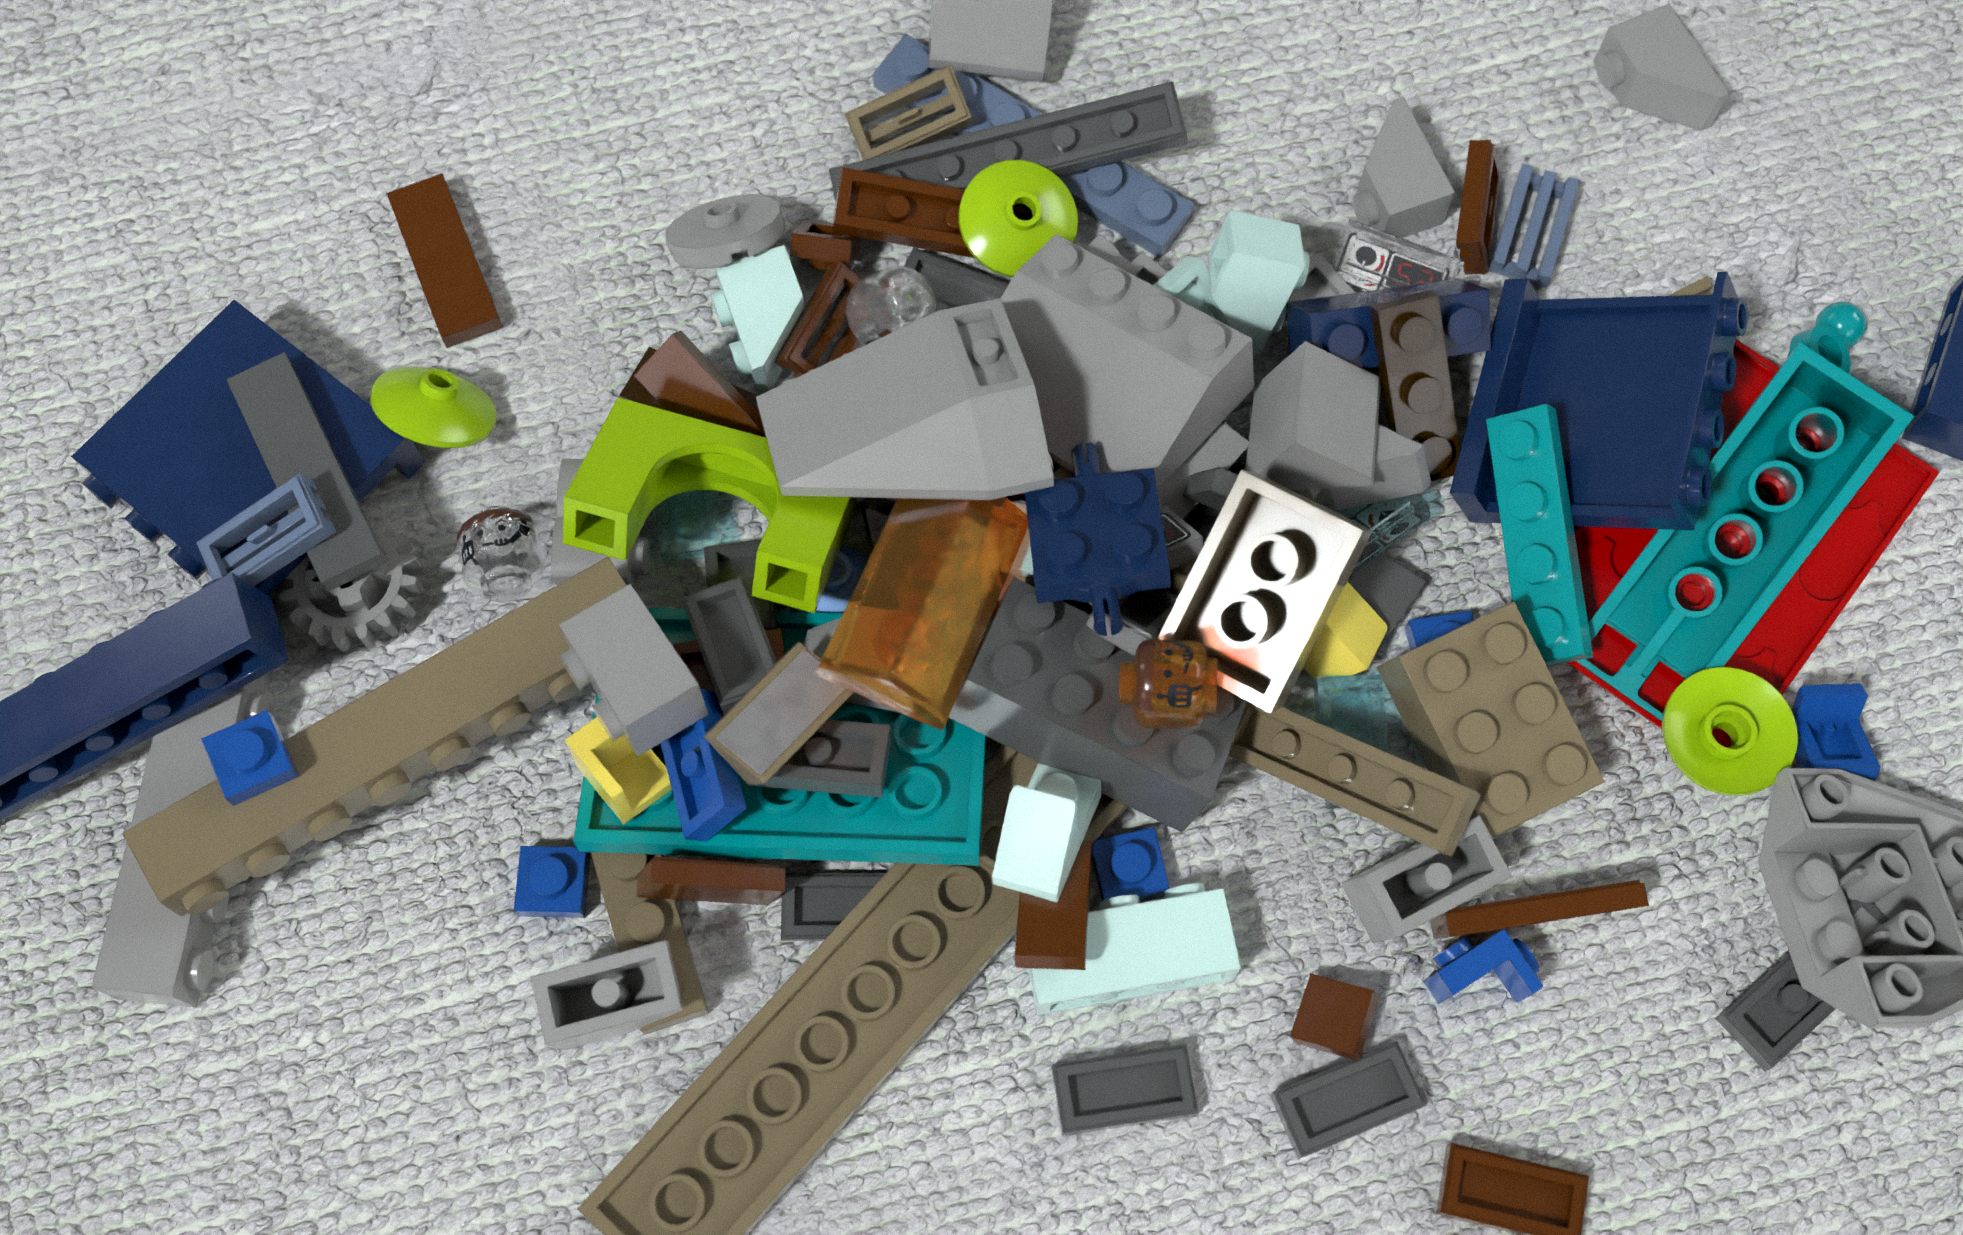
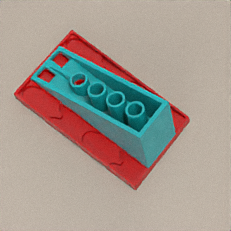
M1735 339L1733 349L1736 361L1735 384L1730 392H1724L1721 404V411L1724 417L1723 440L1719 448H1712L1708 465L1712 476L1711 496L1706 506L1699 507L1694 531L1580 526L1575 532L1593 657L1566 663L1661 730L1663 712L1673 691L1688 677L1702 670L1717 667L1745 670L1761 677L1783 695L1939 474L1938 470L1895 443L1913 420L1914 415L1801 342L1782 365L1778 367ZM1756 487L1766 488L1772 496L1771 505L1759 499L1756 494ZM1721 729L1712 730L1714 739L1720 745L1726 748L1731 747L1730 736Z

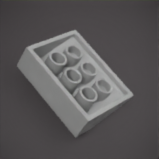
M1057 234L1017 270L1000 298L1035 384L1048 452L1053 461L1073 473L1075 472L1071 456L1074 446L1082 443L1084 462L1088 463L1086 443H1092L1099 450L1098 457L1101 473L1154 468L1158 489L1254 389L1253 345L1251 337Z

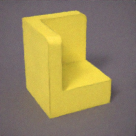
M1348 581L1303 667L1321 686H1328L1367 670L1388 629L1387 624Z
M597 717L565 739L580 772L623 825L672 790L667 767L652 749L637 757L624 735L612 741Z

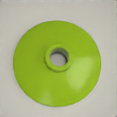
M1007 160L983 169L968 184L959 206V228L966 247L979 263L987 269L1006 277L1013 278L1017 270L1055 234L1074 243L1077 233L1078 215L1070 191L1053 172L1029 161ZM1019 203L1028 206L1032 211V219L1026 221L1018 219L1013 213L1012 206Z
M425 366L395 368L379 376L371 390V406L380 421L404 438L427 446L438 448L473 446L489 437L496 423V409L488 395L469 380L443 369Z
M1717 667L1702 670L1691 675L1673 691L1663 712V738L1671 759L1687 778L1700 787L1714 793L1728 796H1745L1767 789L1776 783L1777 773L1784 768H1790L1797 751V725L1788 703L1770 683L1745 670ZM1721 729L1730 736L1731 747L1726 748L1720 745L1714 739L1712 730Z

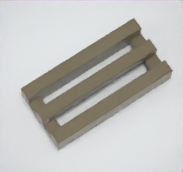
M951 64L845 113L863 160L932 143L976 123L972 112L968 108L966 97ZM947 87L949 94L921 107L906 111L896 118L865 132L864 124ZM953 108L956 110L873 149L871 147Z

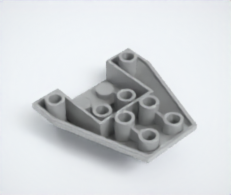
M1000 298L934 312L756 397L757 407L782 496L993 500L1054 486V476L1035 384Z
M1784 768L1777 773L1758 864L1801 987L1870 1029L1928 1027L1962 1010L1963 811L1841 769ZM1851 898L1852 900L1856 899L1864 903L1875 902L1876 904L1874 905L1889 920L1880 924L1863 907L1852 915L1847 900Z

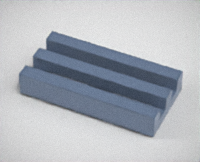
M1523 163L1517 175L1488 271L1513 279H1529L1532 285L1546 288L1554 270L1580 180L1568 177L1566 183L1555 180L1557 173L1545 170L1543 176L1532 173L1534 166ZM1528 189L1538 193L1517 263L1515 264L1506 261V257ZM1552 196L1559 198V202L1539 269L1535 270L1529 268L1549 198Z
M301 473L297 474L196 542L212 580L222 578L232 572L251 585L256 586L337 532L332 521L323 516V513L327 511L323 500L315 497L313 492L318 490L314 480ZM295 504H299V508L272 526L265 525ZM247 537L248 542L221 559L220 555Z

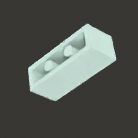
M1191 883L1166 890V899L1140 903L1138 895H1123L1100 902L1099 911L1088 913L1086 970L1028 968L1037 1016L1234 981L1241 966L1224 889L1206 892L1204 884Z

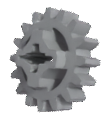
M381 518L375 523L372 530L388 563L328 592L321 584L307 555L283 580L289 587H292L279 594L280 600L290 611H293L289 618L302 632L308 630V635L318 645L323 646L332 637L334 644L342 652H348L353 638L359 637L364 645L371 649L375 647L376 632L383 629L386 634L393 638L399 634L396 625L393 623V620L398 615L405 618H413L416 612L407 602V598L423 595V586L417 578L413 577L423 571V566L416 555L410 553L413 547L403 533L394 535V530L386 520ZM324 608L328 613L340 610L345 613L346 617L330 616L319 609Z

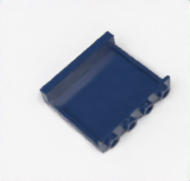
M1717 272L1713 295L1540 300L1529 279H1505L1490 335L1491 350L1486 351L1450 489L1451 496L1468 520L1472 523L1501 524L1486 419L1548 404L1554 407L1557 413L1573 526L1694 531L1699 507L1706 506L1711 496L1712 476L1708 467L1712 448H1719L1723 440L1724 417L1721 411L1724 392H1730L1735 384L1736 361L1733 354L1736 336L1744 335L1748 322L1747 302L1744 297H1738L1728 272Z
M236 300L228 304L71 456L89 474L82 482V485L110 509L119 501L130 509L131 512L124 519L152 544H155L161 537L170 542L174 548L167 555L195 580H198L205 572L210 576L196 542L277 489L226 379L285 352L296 369L359 502L392 468H395L407 479H410L426 462L413 441L395 433L382 423L374 413L371 405ZM286 510L265 525L272 526L289 514ZM247 537L220 555L221 559L248 542ZM307 552L255 587L269 595L308 555Z

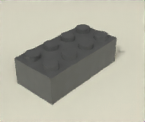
M1013 577L990 616L945 716L1046 766L1101 780V793L1182 833L1213 798L1247 701L1187 670L1186 674H1183L1185 668L1163 656L1160 657L1154 652V661L1150 658L1154 668V678L1149 673L1153 684V695L1149 691L1153 712L1137 709L1138 658L1100 637L1086 624L1091 615L1063 601L1037 603L1035 587ZM1160 667H1161L1162 669L1160 670V672H1159L1158 674H1159L1160 677L1162 678L1161 680H1160V679L1158 678V676L1156 675V672L1158 671V669H1159ZM1165 670L1172 671L1170 678L1164 676ZM1172 684L1189 685L1191 688L1202 685L1201 689L1192 692V705L1189 708L1170 707L1167 698H1157L1158 693L1167 695L1168 689ZM1176 688V691L1187 692V688ZM1176 695V698L1187 699V695ZM1176 701V704L1186 705L1187 702Z

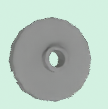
M757 194L736 195L707 202L690 209L676 218L666 229V243L671 255L673 254L674 261L679 265L695 269L721 268L734 263L731 254L747 250L748 257L762 254L779 241L786 228L780 203L770 196Z

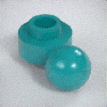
M1841 301L1827 305L1818 314L1814 327L1794 335L1790 342L1788 356L1801 342L1849 373L1851 364L1848 348L1856 345L1866 332L1867 322L1863 311L1850 302Z

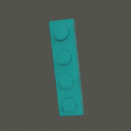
M1543 404L1486 419L1512 602H1515L1546 666L1592 658L1593 652L1556 409L1548 404Z

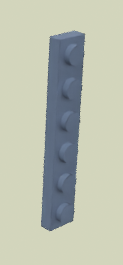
M905 34L874 71V88L887 94L939 70L928 67L929 47ZM955 71L959 85L966 97L968 108L972 112L976 123L952 133L953 135L960 136L1042 115L977 75L969 72ZM947 87L906 105V107L910 109L918 108L949 94ZM953 108L929 120L932 122L956 110ZM1122 161L1058 176L1070 191L1078 210L1160 259L1193 215L1194 204Z

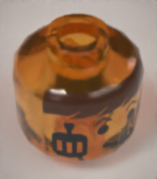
M1144 640L1136 649L1134 662H1121L1120 703L1133 704L1134 717L1137 723L1145 728H1198L1203 723L1206 712L1216 713L1218 658H1207L1204 646L1194 640Z

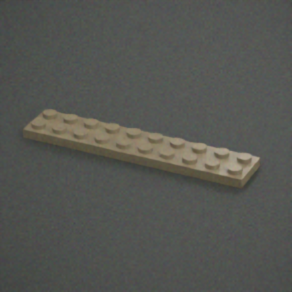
M1005 745L985 765L980 866L895 863L577 1208L603 1235H747L1016 934L1020 892L994 885L992 875L1010 792L1014 785L1028 787L1037 764L1042 763ZM1101 793V798L1083 840L1091 841L1092 846L1129 806Z

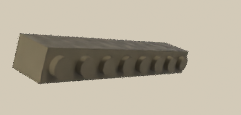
M609 557L593 564L284 740L299 777L235 806L225 799L218 779L123 832L122 835L159 903L179 916H183L186 913L199 914L210 910L228 896L227 890L250 876L259 878L277 871L290 860L289 853L313 839L316 842H321L337 836L352 823L351 817L373 804L384 806L395 802L411 790L413 786L411 782L433 769L444 771L455 767L472 753L471 747L493 734L505 736L515 732L530 720L531 712L553 699L555 702H563L581 693L585 688L578 689L559 657V654L569 648L558 624L627 586Z

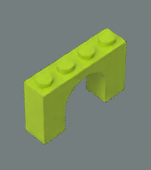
M618 397L564 495L563 544L626 561L648 515L660 502L673 495L693 490H714L729 493L754 505L769 522L757 549L752 596L815 613L855 513L858 497L782 496L765 437Z

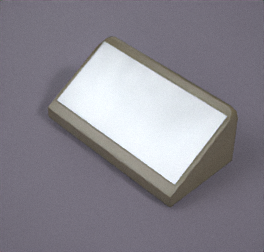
M798 642L703 737L749 786L764 784L856 689L844 676Z

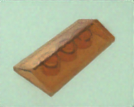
M1006 497L993 500L898 498L815 675L942 731L1027 532V515Z

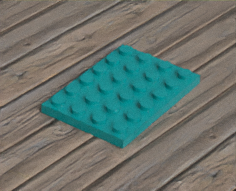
M647 607L671 644L696 641L685 609ZM775 611L777 629L781 628L785 654L796 643H804L808 629L852 613ZM941 616L932 635L934 662L919 716L844 702L827 719L890 725L892 740L883 798L749 786L738 774L747 809L705 842L684 839L672 790L623 825L583 776L573 839L578 852L980 866L987 736L945 715L990 617L954 616L953 620ZM596 694L595 703H597V702L600 701V698L598 697L597 694ZM595 712L593 713V719L597 717ZM661 744L651 748L666 766Z

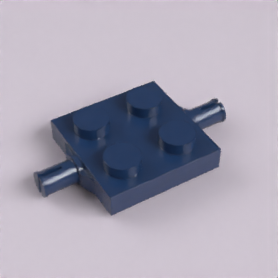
M1081 443L1074 446L1071 451L1075 477L1054 480L1053 487L1025 492L1037 603L1070 599L1087 603L1092 602L1094 631L1098 635L1107 636L1105 614H1109L1111 635H1115L1123 629L1118 599H1122L1137 591L1171 587L1170 568L1154 468L1101 473L1098 447L1092 443H1086L1088 463H1085Z

